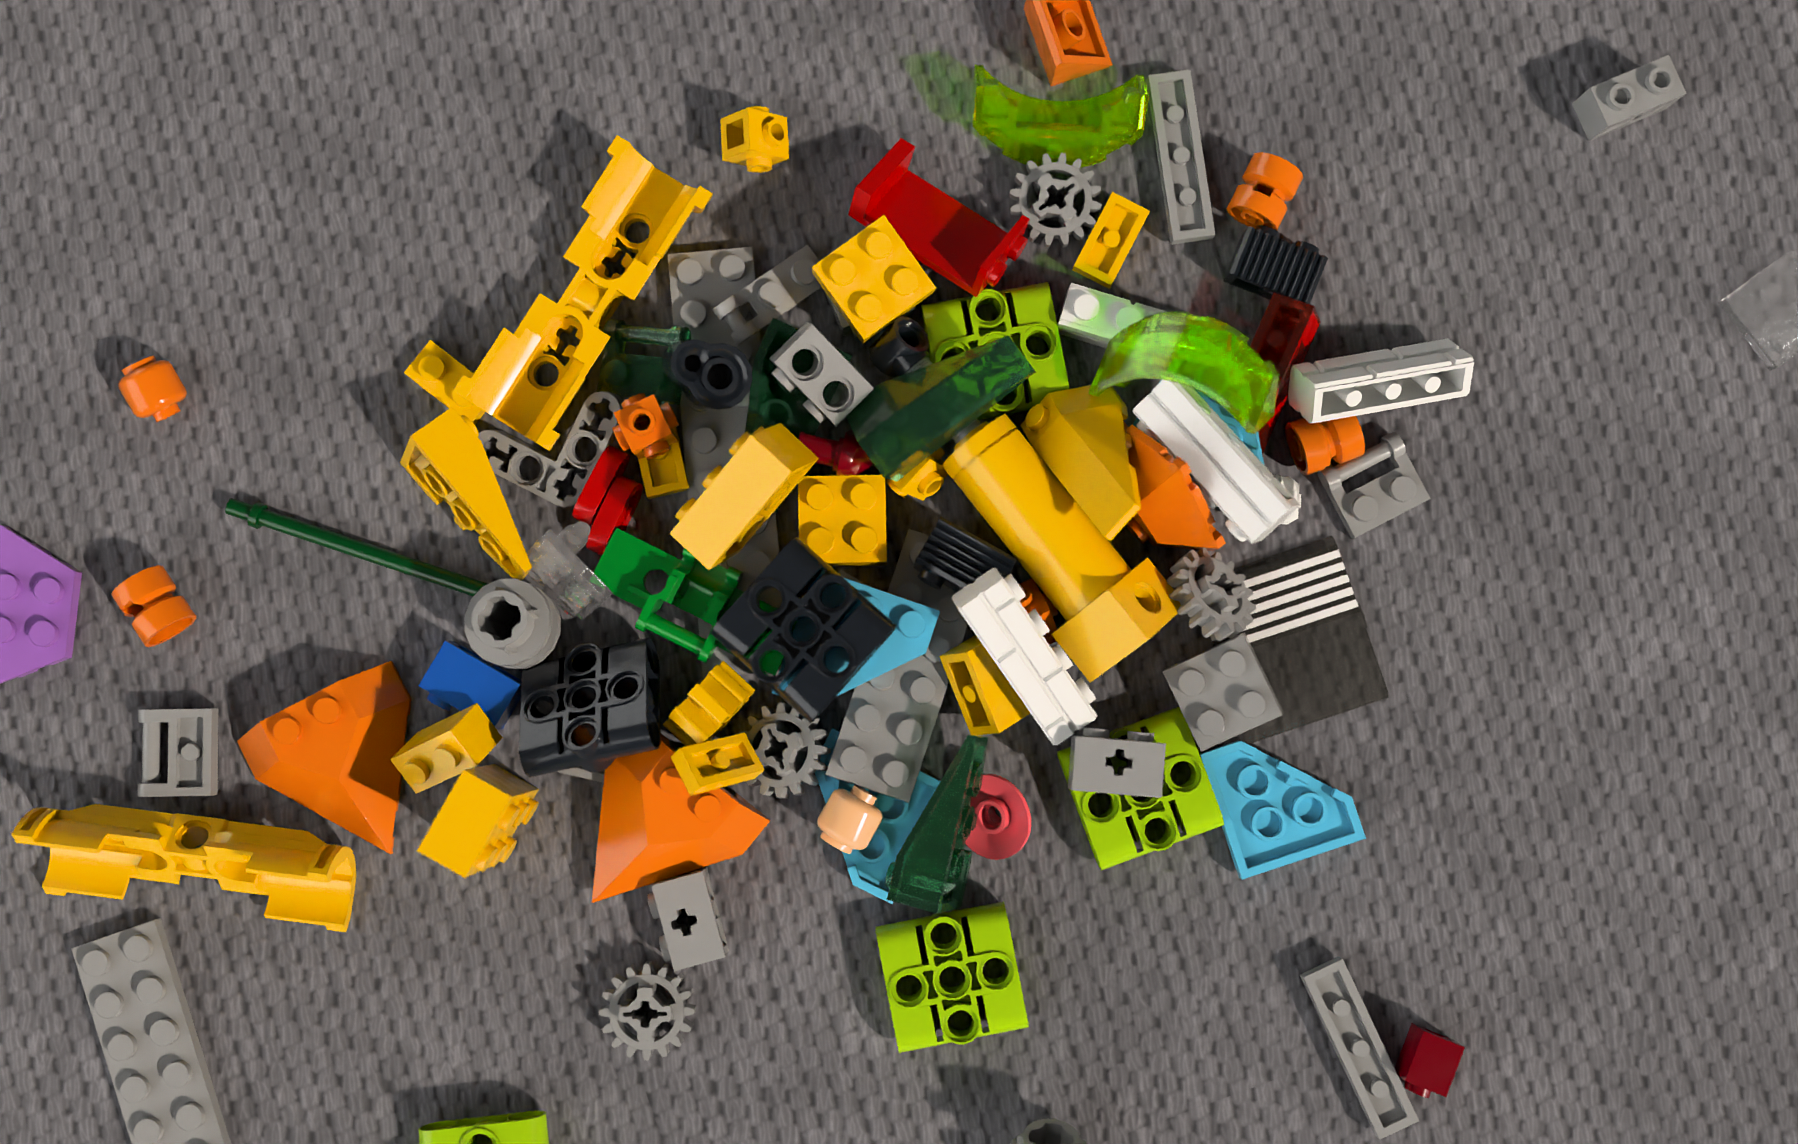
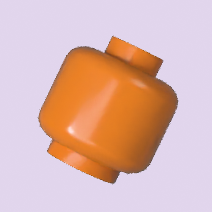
M152 355L121 370L124 377L120 379L118 387L136 417L146 418L153 415L156 422H160L181 411L177 403L185 399L187 390L169 361H157L155 356Z

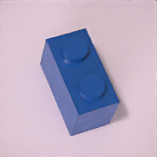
M445 641L418 686L429 692L426 698L428 701L447 711H450L452 706L461 711L478 703L495 728L499 730L504 728L521 699L522 680L495 664L483 660L478 654L459 643Z

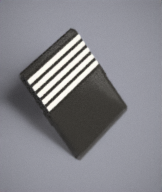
M1332 536L1233 569L1236 575H1245L1246 578L1243 581L1245 587L1251 589L1254 593L1248 597V600L1256 605V610L1250 613L1254 619L1253 622L1246 626V629L1241 633L1245 632L1283 710L1282 716L1242 733L1245 743L1251 744L1389 698L1385 681L1366 630L1368 626L1365 621V615L1362 612L1360 603L1357 604L1338 546ZM1214 633L1209 636L1212 647L1230 639L1226 637L1224 640L1218 641Z

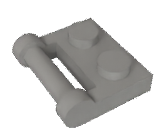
M1395 431L1381 437V442L1365 450L1362 457L1334 467L1330 464L1324 470L1317 472L1351 539L1431 499L1406 453L1403 440ZM1390 458L1395 469L1346 494L1342 487V481Z
M218 708L138 710V723H143L142 783H137V797L218 795ZM161 722H168L167 783L161 782Z

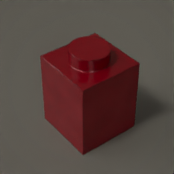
M1411 1023L1395 1066L1397 1075L1405 1080L1403 1087L1425 1098H1429L1431 1092L1447 1098L1465 1047L1451 1038Z

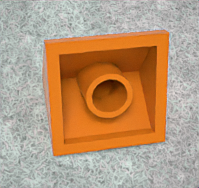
M1025 0L1024 12L1050 86L1109 68L1113 65L1090 0Z

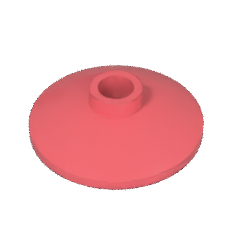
M979 774L965 781L957 790L952 806L954 825L962 841L973 852L988 859L1000 860L1013 856L1024 847L1031 831V814L1024 796L1014 784L998 775ZM995 807L999 810L1001 818L996 814Z

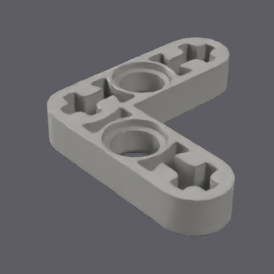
M609 391L595 392L588 396L558 458L501 430H483L479 432L478 438L483 446L484 442L497 439L496 447L505 453H513L514 447L517 448V452L514 453L510 460L502 456H491L489 458L495 474L557 506H575L601 454L609 445H612L615 439L612 428L619 424L615 415L612 418H604L597 429L606 431L604 437L596 431L584 429L586 423L590 426L596 425L600 413L595 410L596 403L601 404L609 400V409L612 412H616L622 409V399L617 394ZM582 437H588L596 444V455L589 462L582 461L575 452L576 443ZM528 455L536 458L540 464V474L534 480H528L520 473V462ZM509 462L507 470L504 466ZM567 462L574 467L587 469L586 476L583 473H576L572 486L577 489V493L567 495L564 498L562 496L564 489L558 485L559 481L568 480L574 471V468L566 467Z

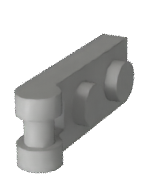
M807 244L713 309L720 321L724 319L732 329L731 337L737 345L748 340L822 288L812 274V266L819 262L818 258ZM743 305L747 307L754 317L748 322L739 311V308Z

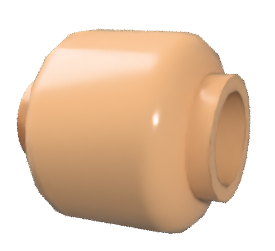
M854 785L851 791L845 789L834 790L817 819L818 826L823 831L820 838L847 854H851L853 849H865L883 819L881 811L874 806L877 797L857 785Z

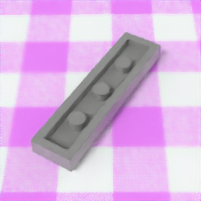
M1189 69L1148 75L1146 84L1170 244L1213 239L1215 228L1191 71Z
M1338 956L1300 974L1375 1136L1380 1140L1418 1122L1419 1119L1344 960Z

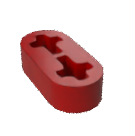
M611 445L603 451L574 506L573 518L590 527L592 526L612 483L618 476L623 475L630 459L629 454Z
M623 475L615 479L588 533L586 540L587 549L602 556L616 528L624 532L626 531L641 498L643 488L641 483Z

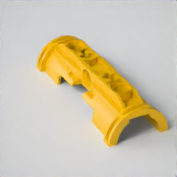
M616 135L607 150V153L612 158L581 206L589 214V217L563 256L569 262L579 267V270L562 297L556 303L539 293L514 334L503 328L472 378L470 379L462 375L453 390L459 396L548 451H551L553 445L560 437V434L553 429L582 386L586 375L611 337L604 333L603 329L622 299L626 296L631 300H635L692 212L702 213L713 196V193L702 186L693 188L683 185L657 169L638 153L630 142ZM635 222H643L649 226V236L642 243H632L626 237L628 227ZM618 242H621L627 250L637 254L635 258H631L626 253L621 261V265L625 269L622 275L614 273L611 278L607 277L609 271L605 264L608 261L613 263L618 261L623 252L616 245ZM576 329L575 336L580 341L576 347L569 344L562 353V356L569 360L564 366L556 357L547 353L552 348L558 354L564 344L559 338L560 334L563 331L570 334ZM544 364H553L558 369L556 382L551 386H540L535 377L537 369Z
M93 804L69 811L44 807L34 808L21 818L11 834L16 843L50 847L49 865L42 884L46 894L66 896V893H75L123 900L130 878L179 884L181 875L217 879L222 890L269 896L264 912L265 918L324 925L327 930L346 932L349 925L356 884L354 853L348 846L327 844L309 831L234 822L180 813L171 814Z

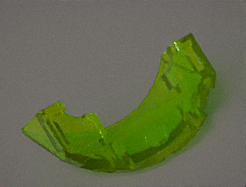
M975 65L972 124L981 137L986 136L992 143L1001 148L1003 155L1025 165L1028 161L1032 160L1039 167L1041 166L1043 154L1048 153L1051 161L1057 162L1060 154L1066 153V164L1072 165L1079 158L1082 160L1080 167L1082 168L1107 160V154L1119 149L1126 143L1133 145L1143 136L1149 93L1145 76L1135 74L1133 78L1121 86L1095 97L1074 101L1042 100L1014 91L994 78L983 65Z
M1169 311L1146 316L1142 320L1122 329L1109 341L1089 389V395L1099 396L1113 385L1125 388L1133 379L1153 378L1174 381L1209 396L1234 416L1245 429V432L1255 434L1274 416L1279 373L1270 360L1264 362L1247 344L1249 338L1232 326L1209 316L1193 315L1185 311Z

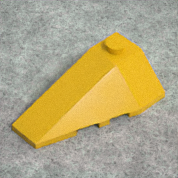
M1108 382L1048 393L1039 404H1036L1029 410L1020 426L1032 447L1101 534L1111 541L1141 508L1136 468L1129 464L1127 451L1132 447L1131 436L1124 430L1123 421L1128 418L1127 406L1114 387Z
M451 407L410 436L400 464L431 500L437 505L445 501L450 506L455 515L454 522L463 531L466 529L470 531L475 530L480 535L478 540L482 549L508 575L522 581L531 570L532 565L483 444L478 438L479 432L467 416H460Z

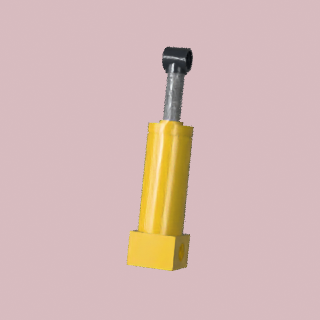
M898 317L870 346L869 355L873 364L887 376L899 377L900 380L905 379L909 386L913 388L912 390L918 394V397L937 418L938 422L949 433L950 437L954 439L956 445L953 449L955 451L944 461L942 467L952 479H955L954 482L1067 622L1051 635L1091 683L1148 641L1178 614L1177 610L1181 607L1179 601L1171 599L1169 595L1175 590L1167 583V580L1148 557L1133 569L1128 566L1006 414L999 416L990 423L985 421L981 424L977 417L971 413L968 406L964 404L965 402L959 398L956 391L947 383L939 370L930 362L929 358L931 355L927 351L929 339L924 329L911 318Z

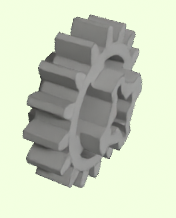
M1045 153L1042 156L1041 166L1038 167L1032 160L1027 162L1028 176L1022 173L1016 174L1014 180L1021 186V189H1010L1009 198L1018 201V204L1010 207L1009 212L1010 215H1024L1030 219L1027 227L1031 230L1028 240L1031 243L1038 236L1044 237L1045 248L1050 247L1053 239H1059V243L1064 248L1067 247L1069 235L1071 234L1078 241L1083 239L1082 225L1088 228H1093L1096 220L1089 213H1096L1101 210L1102 204L1092 200L1093 197L1100 194L1101 186L1089 185L1095 173L1093 170L1082 174L1079 171L1082 163L1081 159L1078 158L1072 165L1066 164V153H1061L1057 162H1052L1048 153ZM1050 174L1065 175L1069 179L1066 181L1053 179ZM1033 185L1038 198L1037 202L1028 209L1027 192L1030 186ZM1048 193H1051L1054 197L1060 194L1063 196L1067 193L1061 204V209L1056 204L1043 209L1049 197ZM1082 193L1083 208L1078 217L1076 215L1077 211L1073 207V200L1078 194ZM1044 220L1058 222L1061 228H1050L1040 223Z
M1202 548L1198 552L1192 549L1170 568L1173 575L1167 579V583L1176 588L1175 591L1169 594L1170 598L1180 602L1181 607L1177 610L1179 615L1187 614L1190 617L1189 627L1194 628L1197 625L1202 627L1204 637L1207 638L1214 633L1218 641H1222L1226 637L1232 639L1245 630L1246 626L1254 620L1250 613L1256 610V605L1248 600V597L1254 593L1251 589L1245 587L1243 582L1246 578L1245 575H1236L1234 573V563L1232 561L1224 564L1219 552H1215L1210 556L1206 548Z
M778 703L776 712L771 707H761L763 718L759 719L749 716L747 719L752 729L750 732L739 731V734L746 733L763 768H775L777 775L782 776V780L772 778L764 770L758 777L748 780L746 783L749 786L755 787L761 784L760 794L771 796L775 791L776 798L788 799L791 790L794 795L801 796L805 794L803 783L813 786L819 783L814 775L816 770L827 771L828 766L821 762L820 759L821 755L831 753V748L821 746L820 741L828 736V732L823 729H815L820 720L818 717L812 723H809L794 708L791 710L789 704ZM783 722L794 723L802 732L791 733L789 727H786ZM783 743H786L788 746V748L785 750ZM782 752L783 758H779L778 753Z
M652 961L644 963L642 972H639L637 967L631 964L626 968L627 979L617 974L611 980L617 990L606 989L602 994V997L610 1002V1005L603 1006L599 1010L600 1016L609 1017L610 1019L602 1028L603 1033L614 1031L617 1037L611 1046L616 1048L625 1043L628 1045L626 1056L629 1058L632 1057L637 1049L642 1050L644 1061L650 1060L654 1049H657L662 1057L667 1056L670 1052L669 1042L677 1047H680L684 1042V1038L679 1030L690 1032L694 1025L685 1018V1016L692 1015L697 1010L696 1005L686 1004V999L694 991L692 988L681 989L679 984L684 975L679 973L673 978L669 977V965L666 963L658 972L654 971ZM639 983L635 999L621 1001L624 992L632 985ZM658 984L667 989L673 999H667L658 990ZM645 1001H649L650 1009L658 1011L651 1020L646 1019L645 1012L638 1011ZM675 1020L673 1027L667 1033L657 1037L658 1026L662 1022ZM623 1022H628L637 1031V1036L631 1033Z

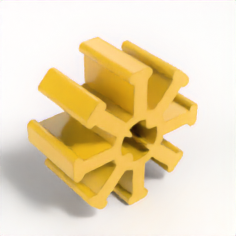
M723 660L719 665L710 670L700 684L697 683L689 691L688 697L674 708L663 726L685 746L710 741L719 730L722 731L731 721L730 719L748 702V698L756 690Z

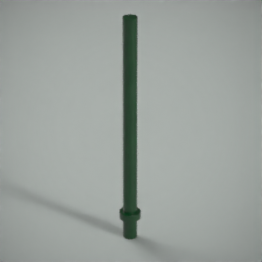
M231 498L225 508L226 514L247 521L250 527L259 529L263 526L473 597L483 586L488 584L270 511L267 505L259 502L252 505Z

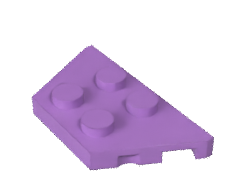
M0 525V684L34 673L47 665H54L72 658L82 572L58 560L44 548L29 542L15 533V530Z

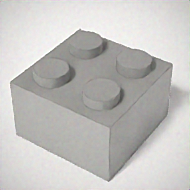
M1245 632L1167 667L1163 671L1200 751H1204L1283 715V710Z

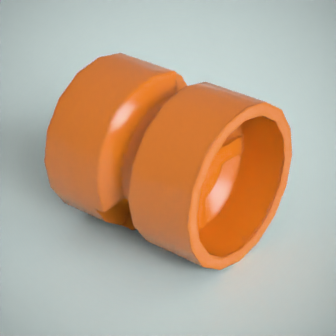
M1264 152L1254 153L1242 176L1245 184L1238 185L1226 209L1233 219L1246 226L1255 228L1256 225H1264L1277 231L1288 210L1285 202L1293 199L1303 179V174L1295 165L1279 156Z
M1356 416L1310 424L1305 418H1300L1287 423L1285 426L1287 444L1294 463L1302 475L1307 476L1324 470L1325 467L1330 466L1331 459L1341 464L1362 457L1365 453L1364 436Z
M160 565L149 567L121 582L111 593L126 617L135 618L131 625L145 647L156 646L170 640L192 625L197 619L183 596H174V592L177 589L176 585L165 568Z

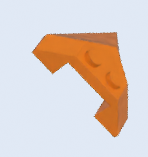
M1124 422V430L1131 436L1132 447L1127 451L1129 464L1136 468L1141 503L1139 511L1126 524L1130 532L1140 543L1143 544L1148 540L1152 546L1194 550L1206 548L1207 551H1215L1221 548L1226 542L1212 525L1215 523V520L1198 485L1192 482L1189 476L1191 470L1187 462L1180 457L1175 459L1168 454L1169 452L1163 445L1133 424L1128 427Z
M393 661L365 670L327 686L260 721L237 740L256 780L385 852L393 854L394 823L396 811H398L402 775L390 759L406 744L407 718L410 715L411 697Z
M660 733L659 749L616 758L605 769L592 903L743 855L767 826L770 819L736 793L733 796L723 787L690 796L671 759L676 750L670 746L669 739Z

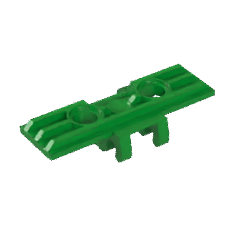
M616 528L589 582L641 608L642 611L635 625L636 629L642 632L648 629L699 655V661L706 664L716 647L734 655L711 635V631L708 638L705 639L656 613L665 601L711 624L713 629L721 617L744 593V591L738 589L743 578V572L732 566L727 569L721 565L708 570L685 548L682 552V560ZM654 570H663L668 575L666 586L661 592L651 594L645 585L646 577ZM759 600L760 607L764 612H773L777 609ZM796 622L793 625L792 633L795 628ZM772 629L760 641V643L746 656L748 659L760 646V644L768 637V635L773 631ZM779 651L769 652L763 659L764 671L776 676L784 659L783 654Z

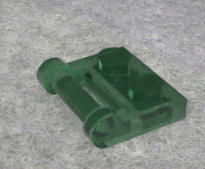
M607 320L603 332L611 337L604 348L597 392L609 391L615 393L621 399H628L640 393H645L646 397L654 394L661 403L669 402V404L680 405L682 389L667 378L663 370V358L625 354L624 349L626 342L670 346L677 341L691 340L690 329L686 326L673 325L670 329L626 325L623 320Z

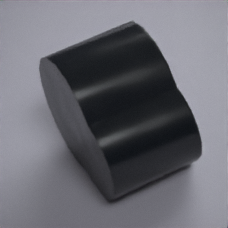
M692 339L677 341L670 345L664 353L662 363L667 378L680 386L686 398L697 406L716 410L732 408L742 402L750 391L753 380L751 365L745 354L734 346L724 343L708 344L701 340Z

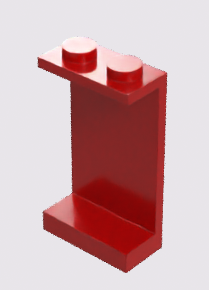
M900 138L856 186L848 216L868 227L885 215L915 259L977 298L988 284L992 287L996 286L1007 268L1005 262L1009 258L1016 261L1028 242V239L1023 235L1030 219L1022 215L1008 233L909 171L908 168L915 146Z

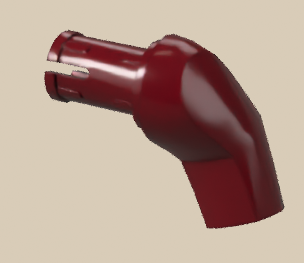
M860 427L847 431L845 437H840L839 441L806 434L802 431L799 435V440L819 458L816 463L832 466L836 475L841 476L858 475L868 468L881 470L875 464V461L888 448L874 433Z

